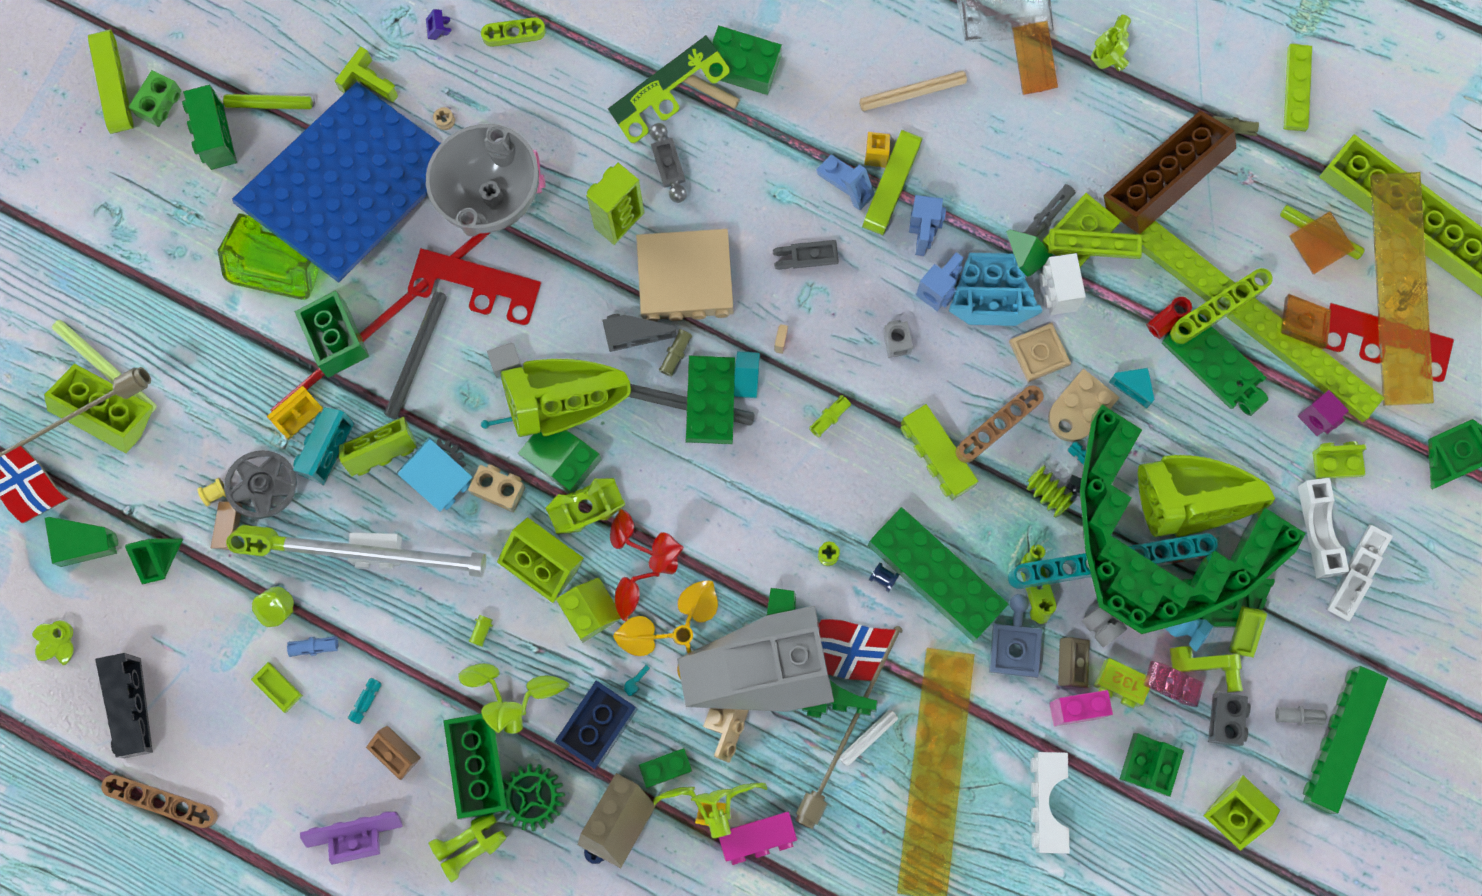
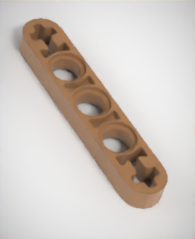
M1034 385L1026 387L957 446V458L964 463H970L1043 401L1044 395L1042 390ZM1029 395H1035V398L1026 405L1024 401ZM1012 405H1016L1021 409L1020 416H1016L1011 412L1010 408ZM995 419H1002L1005 422V429L997 428L994 423ZM984 432L988 434L989 442L984 443L980 441L978 433ZM972 444H974V445L976 446V447H975L970 453H968V454H965V453L963 452L965 449L969 448Z
M107 776L101 785L102 792L108 797L196 827L209 828L217 821V811L209 805L123 776ZM116 782L117 785L126 787L125 791L113 790L112 792L113 788L109 787L110 783ZM135 787H140L143 790V796L138 801L133 800L131 797V792ZM162 794L166 802L162 808L158 809L154 806V798ZM181 802H185L188 805V812L184 816H179L176 812V807ZM208 810L207 815L210 816V820L202 823L203 819L193 816L195 811L205 813Z

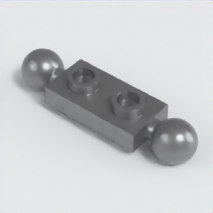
M656 123L650 128L651 138L657 141L651 144V148L663 187L671 186L669 190L670 199L675 203H680L687 196L686 189L680 185V183L686 182L673 138L665 139L668 133L666 126Z

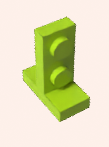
M360 46L335 79L338 89L345 93L358 81L394 103L398 97L394 88L395 85L386 78L383 80L378 78L377 74L368 68L372 58L368 50Z

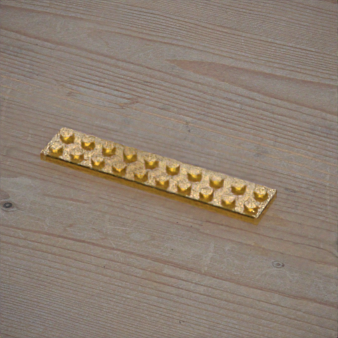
M1421 173L1371 175L1383 406L1433 404Z
M926 648L896 892L898 894L947 896L975 654Z

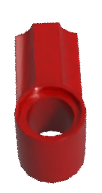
M1186 297L1175 298L1170 305L1146 324L1149 332L1160 340L1172 329L1179 319L1191 312L1192 303ZM1174 306H1181L1184 309V314L1177 313Z

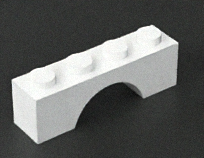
M1330 478L1305 481L1298 486L1316 579L1343 575L1349 572L1345 548L1337 541L1333 529L1332 508L1335 500Z
M1034 753V758H1031L1030 761L1031 772H1035V782L1031 783V797H1035V807L1031 809V820L1035 822V833L1032 832L1031 836L1032 848H1036V853L1070 854L1069 828L1060 824L1053 817L1049 807V796L1052 789L1058 782L1068 778V753Z

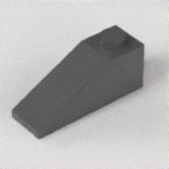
M612 314L607 316V319L602 320L610 352L677 336L676 328L673 325L633 316Z

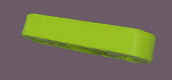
M535 17L490 23L481 29L482 40L484 44L490 47L538 41L546 34L544 22ZM533 26L538 27L536 33H533ZM522 27H525V28H526V34H525V35H524V31H523V28H522ZM510 28L520 30L519 34L515 37L509 36L507 32ZM500 30H503V34H504V37H503V38L501 37V31H500ZM489 32H494V38L489 39Z

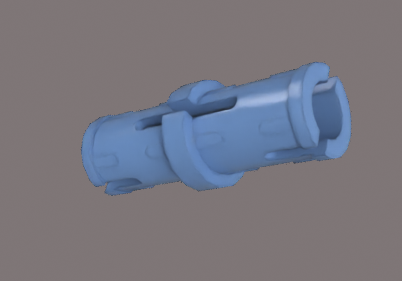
M337 636L326 638L309 637L308 640L287 642V653L289 657L308 654L316 656L317 653L338 651Z

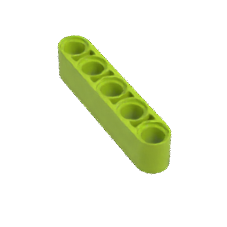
M111 29L89 34L88 43L106 127L110 134L133 129L134 122L129 108L130 103L115 36Z
M901 130L862 228L884 235L923 137Z
M1264 268L1256 269L1179 319L1171 329L1172 340L1179 344L1190 341L1262 294L1273 281L1271 272ZM1255 278H1260L1263 281V285H1258L1255 282ZM1236 290L1242 291L1245 298L1239 297L1236 294ZM1217 302L1223 303L1226 310L1219 309ZM1198 314L1204 315L1207 322H1201L1198 319ZM1179 327H1185L1188 335L1181 334Z

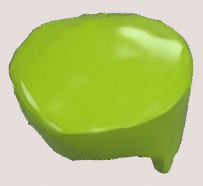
M271 587L256 596L252 601V611L258 621L265 627L281 625L294 611L293 597L282 587Z

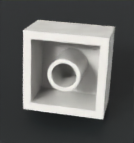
M1077 253L1049 257L1045 266H1043L1042 272L1039 274L1040 285L1045 287L1046 295H1044L1045 308H1049L1050 315L1078 311L1086 296Z

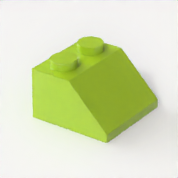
M599 577L580 584L556 598V601L582 643L621 620L613 599Z
M1242 775L1219 796L1203 816L1241 851L1274 824L1280 809Z

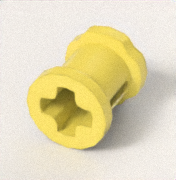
M220 478L215 479L214 483L204 488H197L201 500L207 507L211 505V502L223 496L226 498L224 483Z

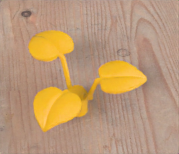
M707 580L694 583L680 594L678 610L688 616L685 625L676 627L672 633L653 635L655 626L652 621L643 616H635L628 619L613 634L614 640L620 648L634 656H645L652 653L655 648L653 639L672 638L676 644L685 645L687 654L692 652L690 642L693 639V631L689 627L691 618L697 622H706L711 620L717 612L718 600L713 581ZM677 666V673L679 678L681 679L679 666Z

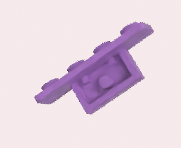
M383 812L373 817H360L350 822H337L327 827L310 828L308 831L300 832V839L307 848L328 844L329 862L333 865L379 855V832L401 828L403 825L397 812Z

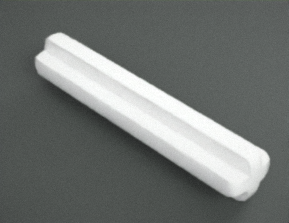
M888 710L840 755V761L845 766H849L898 720L897 715L892 710Z

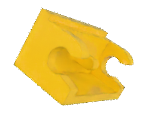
M302 386L267 415V418L290 440L316 418L317 414L322 412L323 407Z

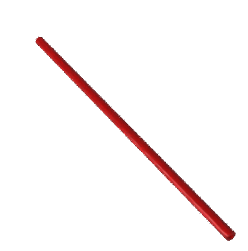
M479 233L471 237L450 256L461 259L490 233ZM423 278L414 286V289L417 292H423L429 286L428 281ZM409 292L402 296L360 332L363 342L417 296ZM318 368L271 408L270 411L275 410L302 386L308 390L325 374Z

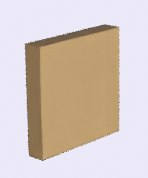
M1052 323L1009 340L1027 382L1071 365Z

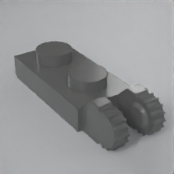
M836 240L798 243L773 249V255L775 256L792 255L790 260H781L774 263L775 269L779 270L792 267L796 269L836 265L839 263Z

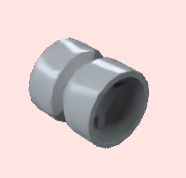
M1099 607L1082 620L1089 631L1096 633L1095 639L1102 647L1108 645L1128 629L1123 622Z

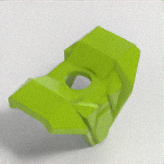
M594 478L590 485L575 491V493L572 492L567 495L558 494L545 509L549 514L556 534L560 535L581 532L586 525L598 520H608L625 506V502L614 478ZM584 499L592 503V509L588 513H583L578 508L580 501Z

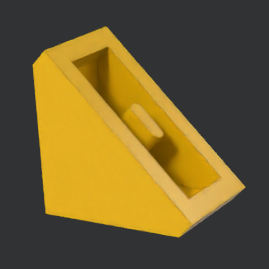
M868 132L864 165L886 168L890 151V134Z

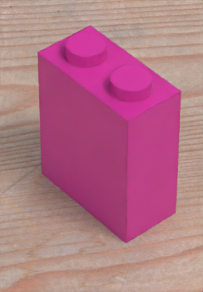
M1108 690L1062 697L1049 703L1054 727L1102 719L1113 715Z

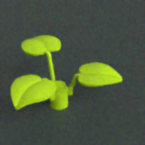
M485 663L475 664L458 673L459 681L464 686L480 687L488 682L492 685L498 702H491L482 708V716L485 722L497 733H500L503 729L506 733L511 734L522 731V715H526V706L530 696L535 699H544L570 687L568 682L554 676L544 675L535 677L527 682L526 688L529 691L525 693L523 704L521 705L517 702L502 701L494 678L500 675L497 667Z
M766 783L742 784L732 789H720L699 795L695 794V787H678L656 796L653 803L655 806L664 798L679 795L691 796V801H695L705 819V824H709L711 837L718 838L731 834L728 819H731V799L737 794L753 788L767 790ZM726 795L724 813L723 809L717 810L716 804ZM700 802L711 804L713 811L709 812V816Z

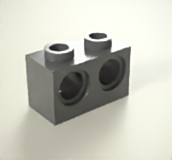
M1222 692L1213 694L1208 742L1235 747L1244 745L1248 738V728L1245 727L1246 718L1249 717L1251 710L1247 696ZM1229 701L1233 702L1236 706L1235 714H1231L1227 710ZM1227 725L1234 731L1231 739L1225 735V727Z

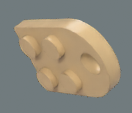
M1083 368L1052 405L1048 414L1050 429L1058 438L1064 441H1080L1089 435L1093 413L1101 405L1111 409L1120 397ZM1061 421L1068 422L1071 426V431L1062 432L1059 429V423Z

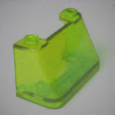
M238 213L217 250L223 278L230 284L300 300L308 299L314 289L319 268L273 233L263 231L262 225L251 216Z

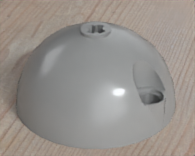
M496 124L469 126L447 137L433 153L426 172L427 194L432 205L449 223L461 228L467 236L499 231L516 223L530 208L539 184L537 160L531 146L517 132Z

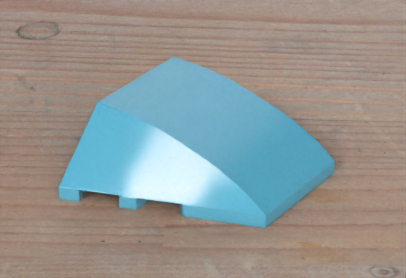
M969 253L949 312L969 325L1016 326L1041 314L1042 308L1037 304L1032 288L1028 286L1025 279L1026 275L1018 268L1014 254Z

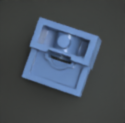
M915 195L909 225V233L918 234L915 255L924 256L926 249L931 248V242L933 237L936 236L938 228L942 229L946 214V207H942L943 198Z
M956 252L942 269L934 264L920 280L916 296L937 312L942 306L946 308L954 298L953 295L956 292L954 286L960 277L959 273L963 269L961 266L963 257Z

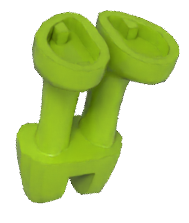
M494 814L472 820L470 828L448 841L433 839L428 842L433 854L441 862L467 843L477 839L478 843L440 864L451 883L459 878L460 870L467 863L485 852L491 855L506 840L507 837L503 830L492 834L487 839L482 834V832L498 822Z

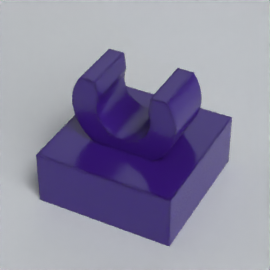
M433 9L426 18L428 39L437 40L440 35L447 36L452 31L451 28H446L443 25H447L451 20L449 17L442 15V10Z

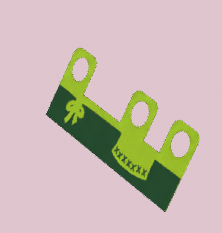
M707 35L608 108L629 142L636 143L648 134L649 129L639 114L650 105L661 120H667L679 111V104L670 91L701 68L711 83H717L729 74V67ZM713 63H720L723 66V72L718 77H713L709 73V68ZM664 100H670L673 103V110L668 114L661 113L659 109L660 103ZM633 123H639L642 126V133L637 137L629 134V127Z

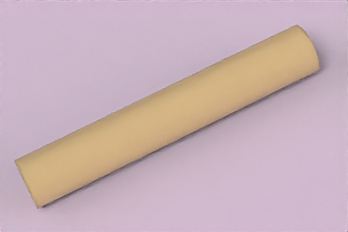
M693 74L683 81L734 109L740 101L739 98Z

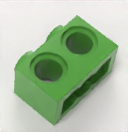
M151 70L129 105V108L135 116L160 127L161 123L167 119L173 104L179 100L182 90L174 80ZM155 106L152 111H148L151 107Z

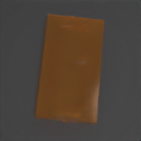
M1048 20L1012 27L1022 95L1058 88Z

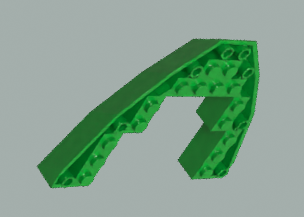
M1101 405L1091 418L1080 485L1085 552L1099 608L1141 635L1195 621L1246 597L1297 552L1306 533L1267 508H1263L1251 518L1231 559L1229 560L1217 551H1213L1202 560L1190 585L1111 536L1132 497L1111 484L1142 429L1106 406Z

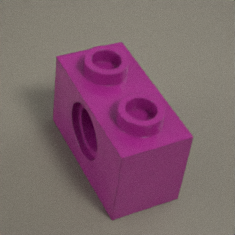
M1328 390L1301 412L1298 417L1316 436H1319L1323 432L1329 434L1333 429L1341 425L1346 420L1343 416L1349 410Z

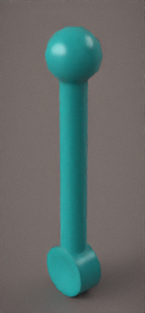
M512 417L493 421L483 420L481 427L487 429L492 425L512 422Z

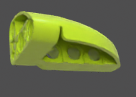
M532 360L524 362L523 368L518 367L501 371V380L507 404L518 437L540 433V430L543 436H549L575 427L610 410L625 400L631 392L630 381L625 372L607 365L583 360Z
M1170 455L1164 456L1161 461L1144 463L1138 466L1140 501L1146 523L1154 537L1175 534L1176 537H1183L1213 529L1258 513L1263 508L1270 507L1275 500L1269 485L1263 480L1236 466L1206 457Z

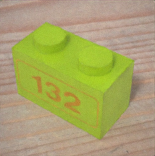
M1108 658L1104 660L1093 687L1098 688L1099 691L1108 690L1110 698L1115 696L1121 699V704L1134 709L1135 706H1143L1154 679Z

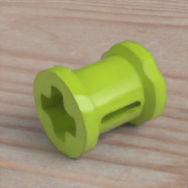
M824 542L819 547V562L824 566L834 565L838 561L840 554L839 547L834 542ZM826 549H830L831 553H835L831 559H827V556L823 554L826 552Z

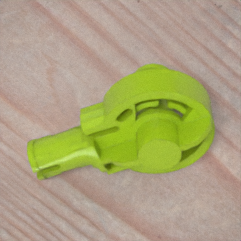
M1122 14L1118 16L1114 27H1110L1095 41L1096 47L1091 54V60L1098 68L1104 69L1114 65L1116 70L1120 71L1128 66L1129 61L1123 56L1129 47L1127 28L1131 23V19L1127 15Z

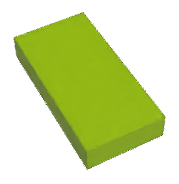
M1241 607L1228 649L1230 653L1254 658L1267 617L1266 611Z
M267 662L251 678V681L284 713H287L303 696L270 662Z

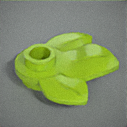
M63 620L55 621L52 624L43 623L37 626L32 633V636L39 641L35 649L37 660L46 661L55 656L62 665H66L74 651L70 640L73 636L72 626ZM58 629L61 631V636L58 634Z

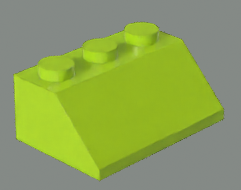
M401 417L339 445V459L351 477L356 474L361 476L371 470L370 468L374 466L387 465L394 457L411 454L417 448L416 440L405 418Z
M527 517L512 530L497 563L554 603L575 576L584 558Z

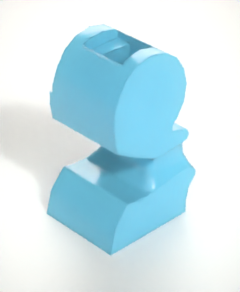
M1197 619L1165 629L1175 637L1189 635L1191 637L1189 645L1197 652L1214 626L1205 619Z

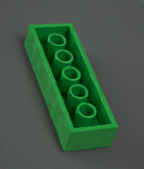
M902 507L871 538L867 545L972 642L976 641L1009 605Z

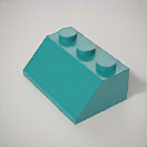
M324 407L322 412L317 414L314 421L315 426L304 440L302 453L298 454L294 460V472L324 486L339 456V445L346 442L355 424L345 412Z

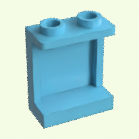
M430 437L397 471V474L439 512L443 508L448 510L455 503V495L459 491L464 493L471 484L470 479L472 478L469 472L441 449Z

